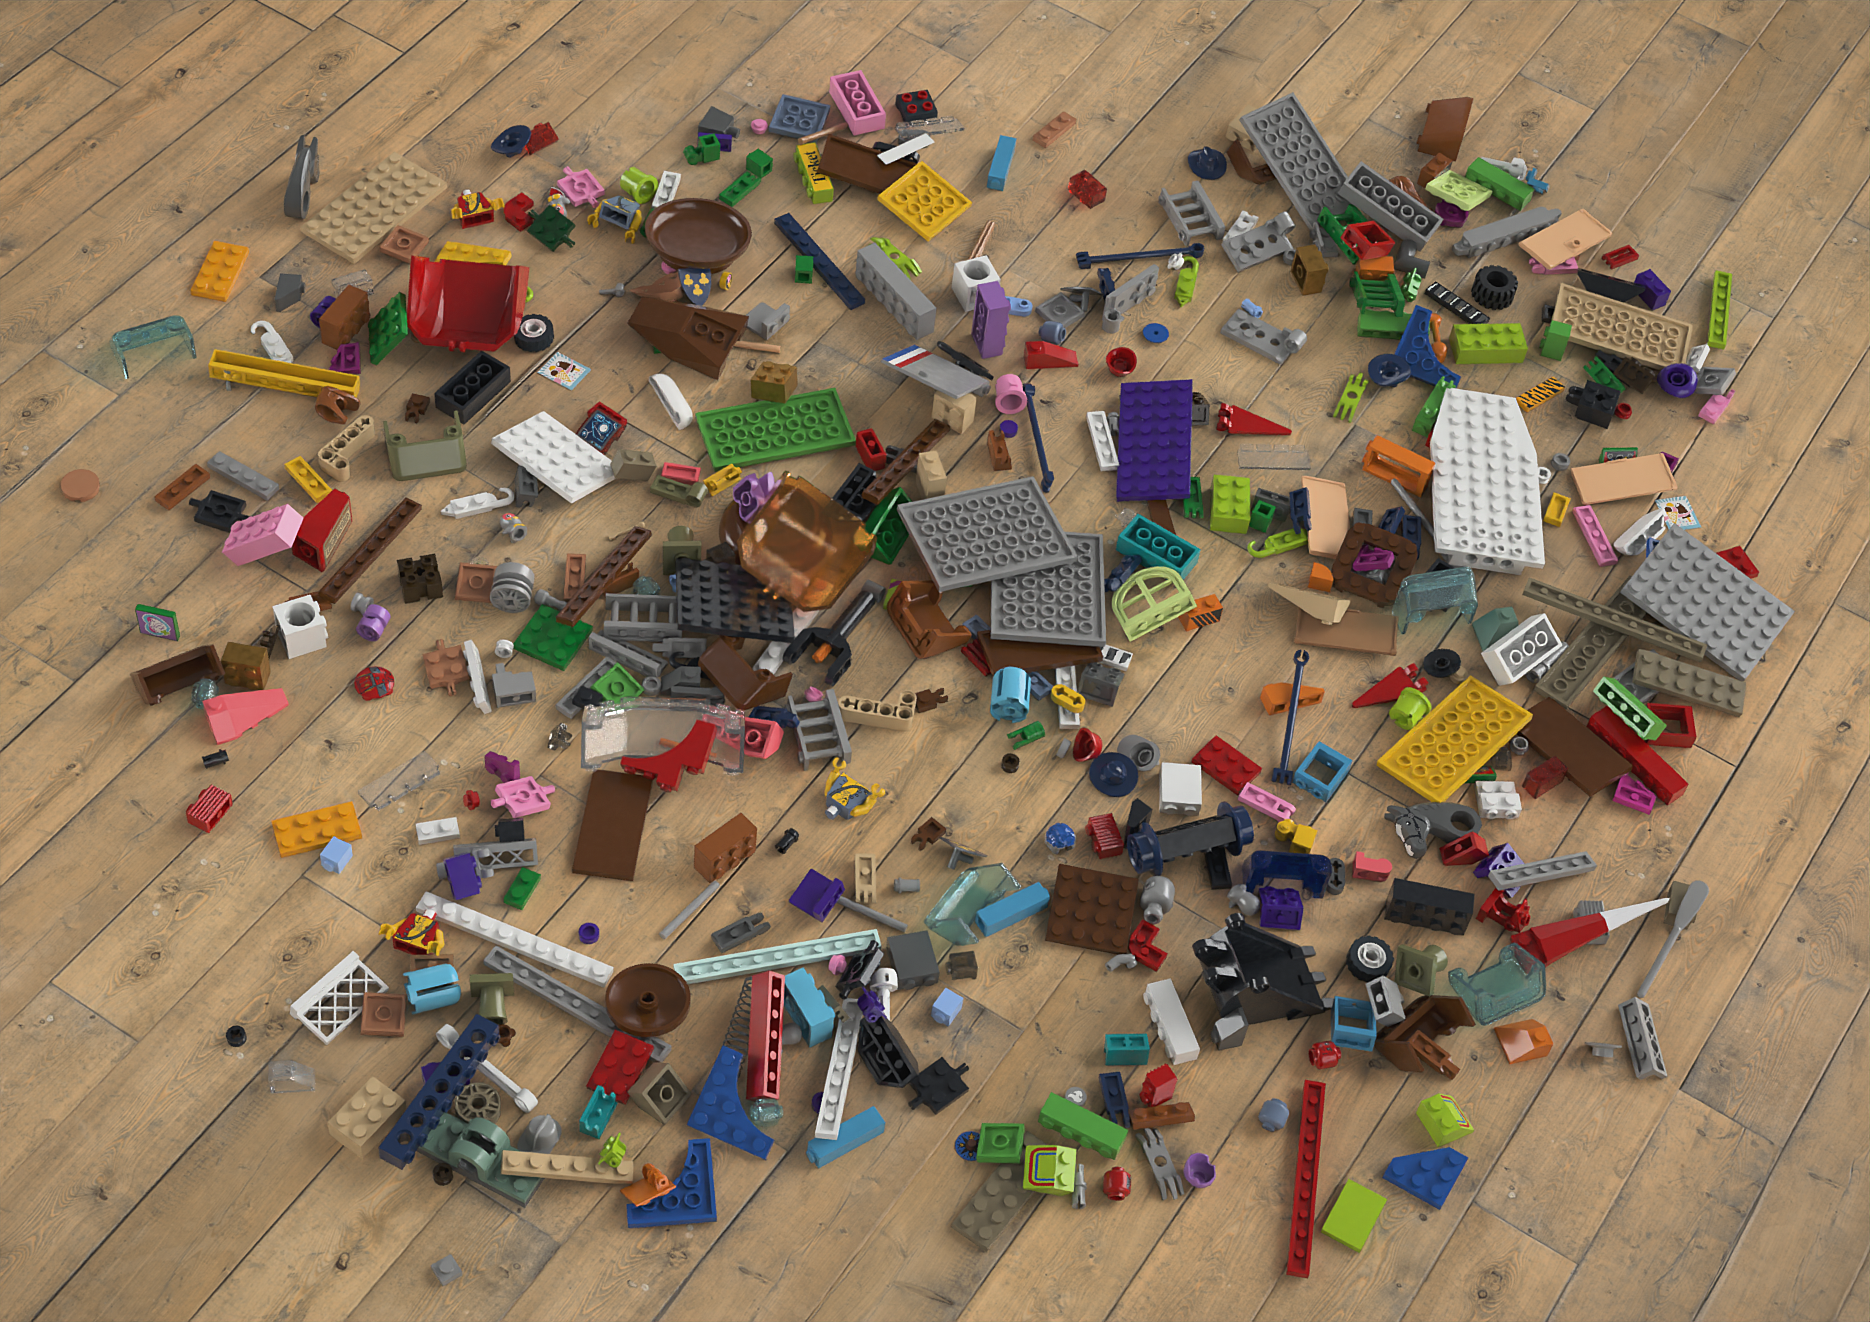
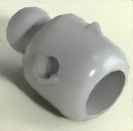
M1152 876L1143 885L1140 906L1145 911V920L1150 924L1161 922L1163 915L1168 913L1173 907L1175 886L1168 878Z

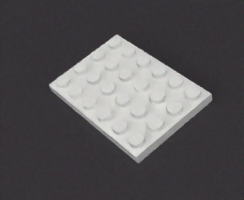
M544 411L493 437L491 441L493 446L520 466L525 467L528 472L571 504L616 479L610 465L612 461Z

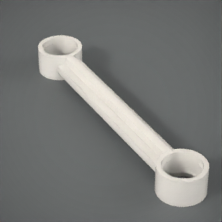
M445 1024L436 1033L440 1043L448 1049H451L460 1037L457 1031L448 1024ZM489 1061L480 1062L476 1067L513 1098L515 1104L523 1112L529 1113L538 1104L536 1097L528 1089H521Z

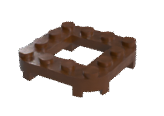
M1355 523L1348 530L1331 569L1333 584L1339 592L1347 591L1377 603V607L1380 608L1398 603L1416 564L1418 556L1417 546L1404 537L1371 524ZM1363 544L1392 551L1397 556L1385 585L1351 572L1353 563Z

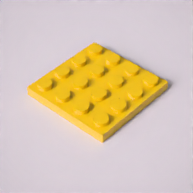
M923 161L919 162L889 186L877 198L878 201L928 242L972 205V202Z

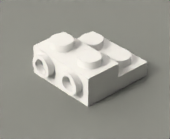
M1475 782L1474 788L1481 818L1514 819L1519 817L1522 808L1519 793H1516L1514 782Z

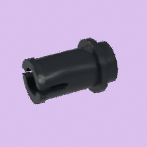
M219 749V752L202 756L206 769L221 763L225 765L229 761L226 749Z
M793 828L787 829L784 832L785 835L775 845L778 852L785 854L790 846L799 840V833Z

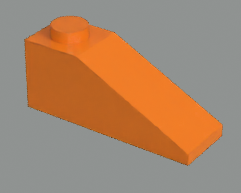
M1280 682L1276 684L1271 683L1263 687L1260 699L1269 716L1289 711L1293 684ZM1301 685L1297 709L1321 703L1325 693L1324 689Z

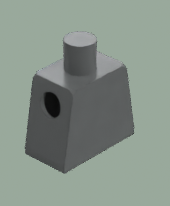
M713 106L710 107L698 125V132L727 134L732 135L736 139L740 135V129L734 127V117Z

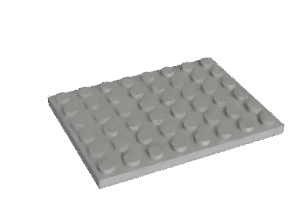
M1034 476L897 506V512L938 592L1077 562L1078 556Z
M1675 523L1620 591V593L1673 632L1707 644L1704 655L1740 681H1744L1795 612Z
M1065 532L1078 556L1077 562L991 580V639L1105 647L1103 534Z

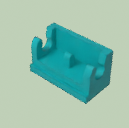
M1105 1034L1104 1053H1106V1066L1147 1065L1150 1052L1147 1034Z
M599 1085L579 1120V1132L596 1139L601 1138L618 1105L616 1095L611 1092L610 1096L606 1095L604 1088Z

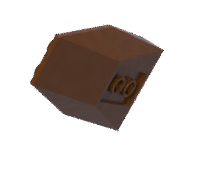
M642 297L627 324L668 359L718 380L735 343L741 340L747 329L749 316L700 305Z

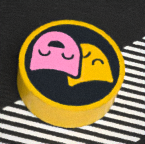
M724 271L721 274L719 286L721 289L728 290L732 283V273Z

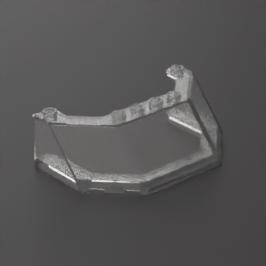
M622 697L620 702L614 703L613 700L600 702V706L594 708L591 704L584 706L582 717L581 768L592 772L597 771V768H600L602 763L622 759V756L648 758L665 753L683 741L692 730L697 719L716 724L717 727L708 762L722 766L728 775H739V773H743L745 710L736 709L735 712L730 710L728 705L718 703L714 706L707 699Z

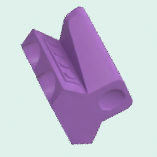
M772 472L765 474L759 479L755 473L750 474L733 487V498L736 503H739L740 517L747 523L760 518L772 517L780 510Z

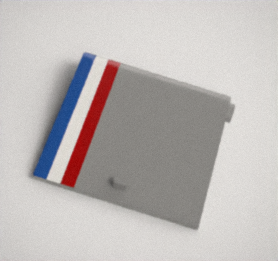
M912 345L881 360L882 363L955 399L970 392L983 397L991 389L988 380L917 345Z

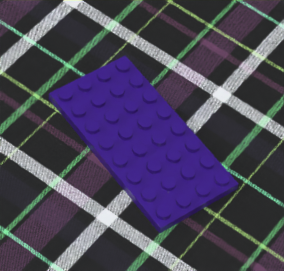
M1192 379L1121 383L1117 502L1190 498Z

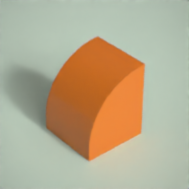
M1314 562L1308 588L1330 593L1333 583L1331 571L1326 566Z

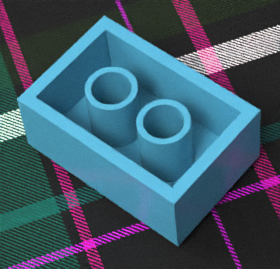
M804 967L785 975L784 1007L793 1022L800 1026L802 1036L809 1048L832 1038L835 1013L832 1007L827 1006L822 991L820 989L817 990L812 975L810 973L807 974Z

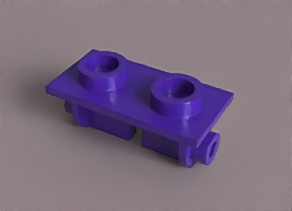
M862 987L864 994L858 998L857 1005L863 1012L866 1020L873 1023L881 1015L887 1019L883 1011L885 1007L879 1001L880 998L873 990L868 992Z

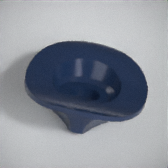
M516 125L506 129L491 144L492 151L505 154L506 157L520 154L531 137L530 128L525 125Z
M1204 146L1203 149L1192 151L1188 155L1190 169L1200 178L1215 180L1221 178L1226 172V158L1215 149Z
M1395 354L1378 355L1368 364V373L1371 380L1380 386L1397 387L1399 383L1407 380L1411 375L1409 364Z
M1107 752L1093 760L1089 776L1094 787L1101 793L1111 797H1123L1134 790L1138 781V770L1134 762L1126 755Z

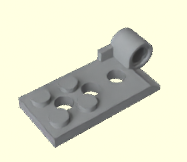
M1285 211L1266 221L1262 226L1223 241L1221 245L1239 273L1280 256L1288 249H1294L1285 234L1291 232L1296 226ZM1268 237L1273 238L1275 240V243H1271L1268 240ZM1254 243H1259L1262 248H1257ZM1241 249H1246L1248 254L1242 253Z
M1153 264L1106 296L1102 317V329L1110 334L1118 332L1120 322L1124 320L1121 314L1134 305L1140 304L1146 297L1153 295L1156 290L1155 286L1159 272L1157 265Z
M1239 308L1221 328V334L1280 365L1290 353H1297L1307 341V335L1300 329L1291 331L1284 327L1283 331Z

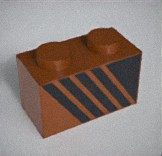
M1438 153L1421 169L1417 184L1426 188L1427 183L1451 169L1453 160Z

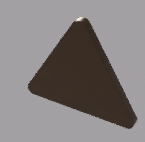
M280 625L272 627L270 632L263 631V637H269L268 641L260 640V645L267 647L269 659Z

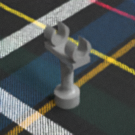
M489 847L473 849L472 855L477 865L474 869H476L477 876L479 875L480 879L494 876L493 867L481 869L479 858L490 856ZM444 862L437 863L439 879L448 878Z

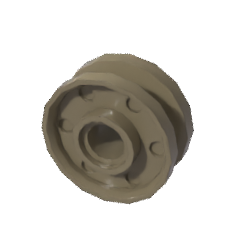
M482 1082L464 1086L462 1093L455 1098V1117L466 1123H469L471 1119L476 1117L484 1118L494 1124L498 1122L501 1115V1102L497 1090L491 1085ZM474 1106H482V1108H480V1109H475V1108H473V1107H474Z

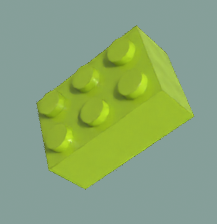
M1214 474L1210 487V531L1247 534L1250 523V478Z

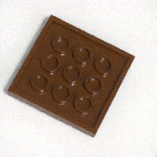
M1059 864L1045 941L1116 955L1127 954L1139 879Z

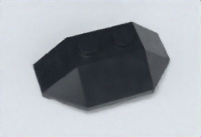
M1581 268L1577 269V274L1585 289L1591 293L1624 303L1645 291V285Z
M858 463L822 510V513L838 522H863L876 504L862 498V492L876 479V472Z
M881 1015L872 1023L863 1017L860 1020L858 1038L859 1055L879 1086L904 1088L919 1076L917 1060L897 1028L888 1019Z

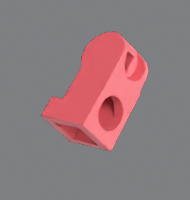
M1357 851L1353 859L1352 878L1379 882L1386 881L1392 870V864L1384 858L1378 860L1366 858L1363 852Z

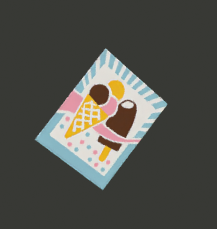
M557 352L537 373L573 390L591 369Z
M1686 496L1655 500L1658 508L1665 509L1667 517H1664V521L1668 529L1674 523L1683 530L1701 528Z

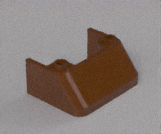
M1238 139L1234 141L1226 152L1240 178L1258 185L1277 179L1268 164L1252 168Z
M720 635L699 658L698 666L701 667V670L733 706L739 710H748L785 697L793 676L791 672L775 677L767 669L754 671L737 652V650L742 649L745 638Z
M214 644L202 645L135 671L130 676L144 703L153 706L162 702L161 698L185 687L205 680L207 684L218 680L217 676L225 675V671Z
M1424 995L1414 1000L1403 1010L1405 1020L1390 1027L1384 1026L1376 1033L1374 1047L1400 1071L1423 1072L1424 1068L1410 1042H1407L1417 1030H1420L1433 1040L1437 1035L1450 1036L1454 1034L1459 1026L1474 1027L1476 1023L1462 997L1431 995L1429 997Z

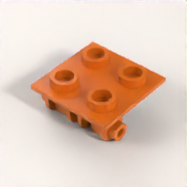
M647 1163L642 1167L644 1178L621 1189L620 1192L638 1207L648 1204L650 1200L658 1196L668 1194L670 1190L676 1188V1185L667 1179L654 1165Z

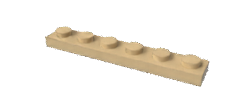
M503 1150L501 1154V1174L631 1185L633 1183V1161L622 1160L618 1167L613 1168L605 1161L599 1165L600 1158Z

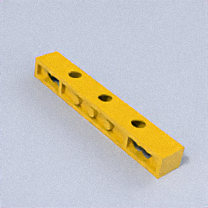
M214 349L208 364L210 378L317 397L324 386L335 387L356 398L360 390V377L358 375ZM224 370H225V371H230L231 374L225 373Z

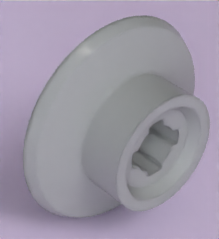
M1585 1042L1586 1045L1592 1047L1593 1056L1613 1057L1614 1049L1622 1047V1045Z

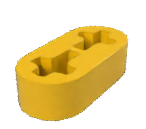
M1062 684L1053 686L1051 700L1073 713L1083 711L1085 698L1081 694Z

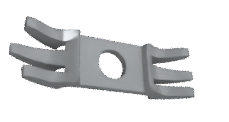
M1144 1128L1149 1146H1147V1140L1140 1133L1135 1134V1137L1140 1142L1143 1153L1146 1154L1155 1175L1156 1183L1159 1186L1162 1200L1167 1199L1164 1181L1167 1183L1173 1199H1178L1175 1182L1180 1195L1185 1193L1180 1175L1177 1174L1165 1147L1163 1136L1157 1129H1153L1152 1132L1150 1128ZM1156 1157H1163L1166 1160V1165L1159 1167L1155 1164L1154 1159Z

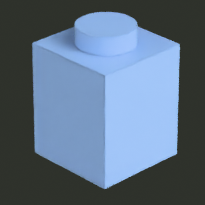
M333 836L320 854L323 868L340 874L353 856L351 844Z
M945 988L932 1005L931 1017L936 1022L949 1026L962 1009L963 997Z

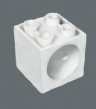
M986 255L955 263L951 288L964 311L967 312L974 310L978 284L998 281L1000 284L1001 279Z
M311 595L272 606L275 626L280 625L278 636L289 659L327 647L326 620L323 615H319V605L317 601L313 602Z

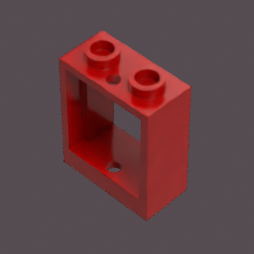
M1375 221L1350 224L1340 237L1361 260L1387 256L1395 244Z
M1646 704V707L1659 719L1679 720L1682 733L1662 732L1656 740H1645L1648 745L1692 748L1697 738L1692 706Z

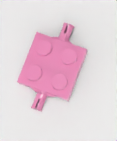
M568 166L567 168L565 167L563 172L567 176L557 181V186L574 207L589 202L593 208L595 206L597 208L599 202L596 201V198L605 195L603 187L588 169L572 172Z
M532 776L498 784L495 791L500 798L491 800V806H493L492 808L505 806L513 818L548 810L551 803L547 799L546 794L554 793L555 787L553 785L541 787Z

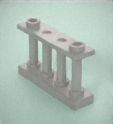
M1193 181L1188 192L1169 195L1165 188H1161L1158 198L1159 204L1163 206L1179 234V239L1183 241L1186 247L1189 246L1191 237L1211 233L1215 236L1216 240L1223 239L1225 225L1199 181ZM1191 198L1195 202L1178 207L1173 203V201ZM1198 210L1202 214L1188 218H1182L1180 213ZM1201 221L1206 222L1208 225L1207 227L1189 230L1187 224Z
M606 593V610H611L610 621H604L605 638L609 640L663 642V639L682 638V631L677 630L676 596ZM619 610L630 611V622L618 621ZM638 611H650L649 622H638ZM657 612H669V623H657Z
M834 689L826 690V696L822 701L794 705L792 695L788 696V701L784 708L792 714L797 715L796 712L822 708L828 710L827 716L799 720L798 727L793 728L799 749L797 753L798 761L803 764L804 771L808 770L809 760L838 756L841 757L842 762L844 760L846 764L851 763L852 751ZM824 724L832 725L833 728L832 732L803 736L801 728ZM827 740L837 742L836 748L807 752L805 745Z

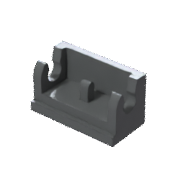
M518 466L514 478L516 507H522L524 501H529V507H532L535 498H538L537 478L528 472L525 467Z

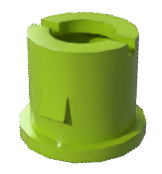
M631 167L629 171L626 170L621 176L620 186L621 189L632 195L636 202L645 204L656 194L658 181L654 176L646 175L636 167Z
M1406 687L1401 691L1397 702L1389 710V716L1391 720L1396 719L1394 723L1397 726L1410 730L1419 720L1423 719V715L1429 714L1432 708L1431 703L1417 689Z

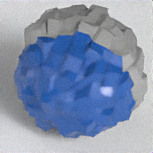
M1056 823L1046 831L1044 837L1045 844L1052 853L1057 855L1059 850L1067 847V851L1075 848L1076 835L1068 825Z

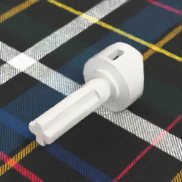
M1481 157V159L1504 172H1508L1509 175L1518 180H1524L1527 167L1523 159L1514 157L1512 162L1509 163Z
M879 968L871 976L870 989L877 992V996L880 998L879 1001L885 1007L883 1011L890 1021V992L897 990L898 977L894 969Z

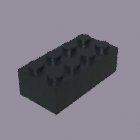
M481 350L434 393L435 408L453 419L454 411H458L460 423L465 425L511 382L510 367Z
M1394 878L1386 899L1384 920L1409 924L1414 927L1429 928L1434 931L1449 932L1454 935H1464L1473 915L1475 894Z

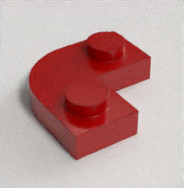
M521 192L504 205L505 220L520 232L533 224V218L525 212L534 206V201Z
M1142 919L1130 937L1129 951L1130 954L1135 956L1136 961L1157 972L1166 960L1168 953L1152 945L1160 929Z

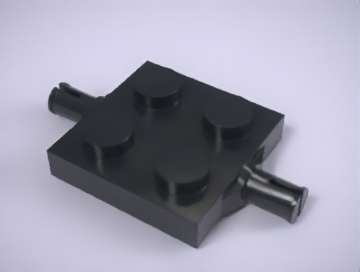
M213 490L201 501L192 497L189 500L190 506L198 507V511L194 516L195 522L228 533L231 532V527L235 522L251 517L242 514L247 506L245 500Z
M871 940L867 949L852 957L835 986L840 991L839 997L841 999H847L853 989L865 987L871 981V975L880 966V960L884 955L880 949H876L879 945L877 941Z
M941 1057L921 1071L919 1076L909 1083L917 1094L916 1098L908 1102L911 1109L914 1110L923 1103L937 1115L969 1091V1087L961 1079V1075L969 1070L968 1065L966 1066V1063H963L954 1069Z

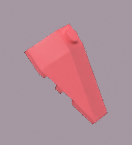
M282 688L225 694L202 701L206 719L217 745L238 739L243 735V732L249 728H255L258 726V722L272 717L289 705Z
M706 711L703 718L705 722L716 724V739L750 757L768 758L779 749L784 734L783 729L775 721Z

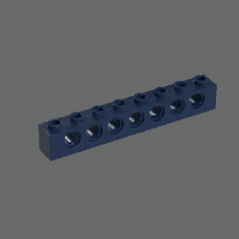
M478 1014L474 1016L378 1147L380 1159L403 1170L406 1164H410L413 1161L416 1150L419 1146L422 1147L426 1143L429 1132L436 1129L442 1114L449 1111L455 1096H459L462 1093L466 1081L472 1079L475 1075L476 1067L480 1062L483 1063L486 1060L489 1049L498 1043L500 1039L499 1025ZM469 1057L470 1059L463 1060L462 1058ZM454 1073H455V1074H458L457 1076H454V1077L450 1076L451 1074H454ZM440 1090L446 1091L444 1093H438V1091ZM427 1107L434 1108L432 1110H426ZM415 1124H421L420 1127H413ZM403 1141L409 1142L408 1144H400Z

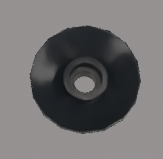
M1450 649L1434 650L1428 653L1423 661L1426 673L1436 678L1450 677L1461 666L1460 656Z

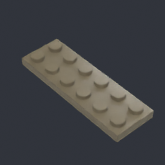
M1640 648L1637 651L1632 683L1736 717H1740L1743 714L1746 682Z
M1028 1131L1024 1134L1020 1163H1000L952 1223L951 1228L986 1252L1035 1192L1023 1189L1026 1146L1047 1144Z

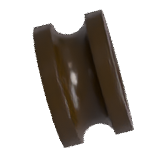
M1012 753L1004 755L1001 763L1003 771L1006 773L1016 772L1020 763L1018 756Z
M447 1163L436 1165L433 1169L434 1182L440 1186L451 1183L453 1179L452 1167ZM444 1171L446 1177L442 1178L439 1172Z

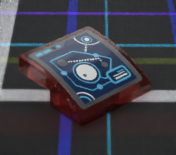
M597 407L582 423L576 435L600 453L606 455L614 440H619L627 425Z

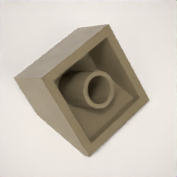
M653 1062L627 1092L641 1110L664 1125L667 1124L692 1095L670 1064L664 1062Z

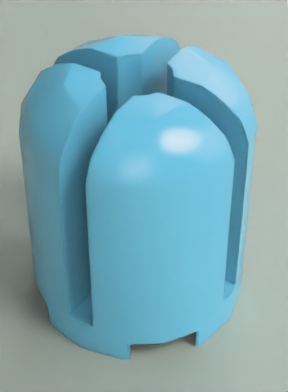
M1005 667L998 670L993 676L990 713L998 721L1002 718L1012 720V723H1017L1026 719V715L1029 712L1031 678L1024 670L1017 667Z
M441 964L403 973V976L408 977V983H404L408 1002H411V1005L413 1004L415 1011L411 1012L412 1015L454 1005L460 999L461 988L458 984L416 992L458 981L457 972L450 964Z

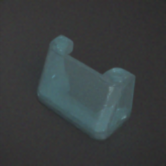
M1515 942L1501 949L1499 963L1471 976H1468L1467 971L1463 968H1456L1448 972L1450 985L1457 995L1463 998L1474 1019L1484 1026L1541 1001L1546 994L1545 964Z

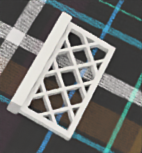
M352 951L290 1006V1015L295 1020L298 1018L322 1042L328 1045L362 1014L363 1005L361 1007H352V997L363 998L364 993H352V984H365V992H367V984H377L381 988L377 993H386L389 987L359 960V956ZM359 967L365 973V979H352V973ZM340 983L349 984V993H337V986ZM324 997H334V1007H321V1000ZM337 997H349V1007H336ZM309 1011H318V1021L308 1020L304 1015ZM321 1011H334V1021H321ZM336 1011H349V1018L346 1021H336ZM321 1025H333V1032L326 1037L320 1031Z

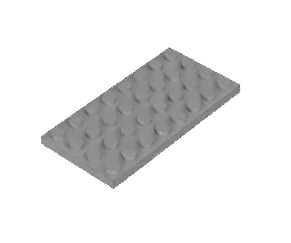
M1293 92L1241 116L1239 121L1309 230L1313 227L1314 222H1318L1317 219L1323 207H1327L1333 215L1345 213L1348 205L1352 203L1340 196L1338 192L1348 176Z

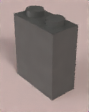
M928 930L887 937L886 950L891 968L895 970L898 977V990H910L914 987L932 986L938 983L940 972Z

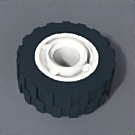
M528 314L522 317L519 330L514 335L515 343L522 350L529 352H539L550 347L554 339L551 320L541 314Z
M1362 936L1358 940L1356 939L1346 956L1348 970L1358 980L1365 981L1366 983L1381 976L1386 977L1394 961L1393 951H1391L1390 946L1384 940L1375 936Z

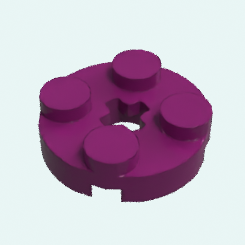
M1443 199L1441 203L1438 202L1436 204L1434 213L1444 219L1440 224L1441 226L1461 228L1467 221L1469 211L1462 210L1459 206L1448 203Z

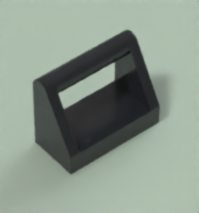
M1138 798L1131 805L1123 841L1125 849H1127L1128 835L1139 832L1141 823L1146 822L1149 824L1153 809Z

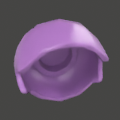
M1194 1153L1187 1159L1183 1173L1186 1180L1192 1186L1205 1188L1211 1186L1215 1180L1216 1166L1210 1164L1208 1155Z

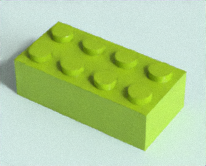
M1521 323L1453 324L1449 336L1455 364L1523 363L1528 350Z

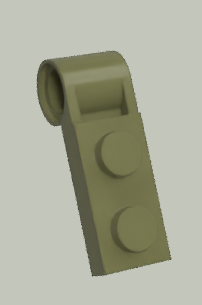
M657 475L650 487V493L692 507H700L708 493V488L699 482L689 486Z

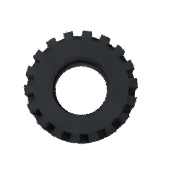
M1499 265L1484 266L1476 274L1471 289L1472 297H1474L1476 302H1479L1480 306H1485V308H1491L1492 310H1502L1503 307L1507 308L1512 304L1518 288V280L1516 275H1513V272L1508 271L1505 267L1502 268Z

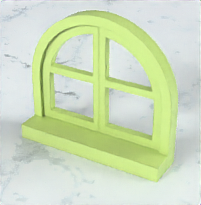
M1150 567L1130 575L1125 583L1114 592L1112 597V609L1130 642L1197 607L1191 592L1181 576L1175 570L1167 567ZM1154 577L1168 579L1149 590L1143 581ZM1173 583L1179 593L1156 604L1151 594ZM1137 584L1142 594L1123 603L1126 593ZM1146 598L1150 608L1128 619L1123 609Z

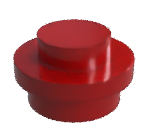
M1620 403L1616 406L1614 414L1620 419H1628L1632 414L1631 406L1627 403Z
M467 790L466 795L463 796V803L469 810H474L480 805L477 791Z

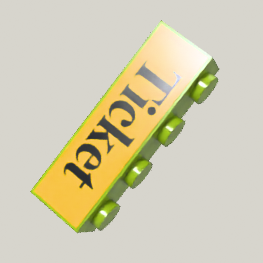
M816 142L796 145V152L793 153L794 162L798 163V172L802 174V182L807 187L808 198H811L813 204L832 202L834 188L830 178L817 173L821 155Z

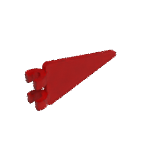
M1221 403L1218 411L1219 422L1216 426L1218 431L1228 430L1230 434L1291 435L1292 433L1291 429L1235 405L1230 407L1228 404Z
M1415 663L1408 665L1404 670L1402 667H1398L1352 703V707L1360 708L1397 701L1401 691L1406 687L1417 689L1422 693L1427 690L1426 685H1428V681L1425 677L1420 678L1415 683L1411 681L1412 678L1417 676L1415 671H1418V667Z

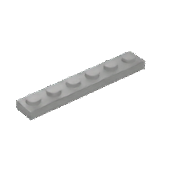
M1587 851L1491 870L1488 877L1499 891L1591 872L1596 869L1597 865Z

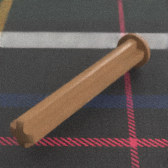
M988 220L967 260L981 256L995 228L994 221Z

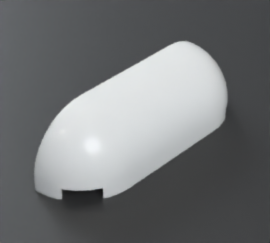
M665 374L649 376L648 381L678 430L689 426L693 419L692 410L673 379Z
M1665 509L1652 511L1636 521L1614 542L1616 550L1628 556L1640 554L1646 548V541L1649 537L1656 539L1665 530L1664 517H1667Z

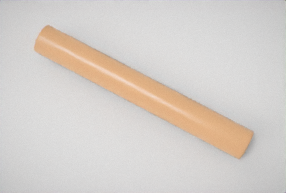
M737 341L734 347L776 353H780L781 346L748 341Z

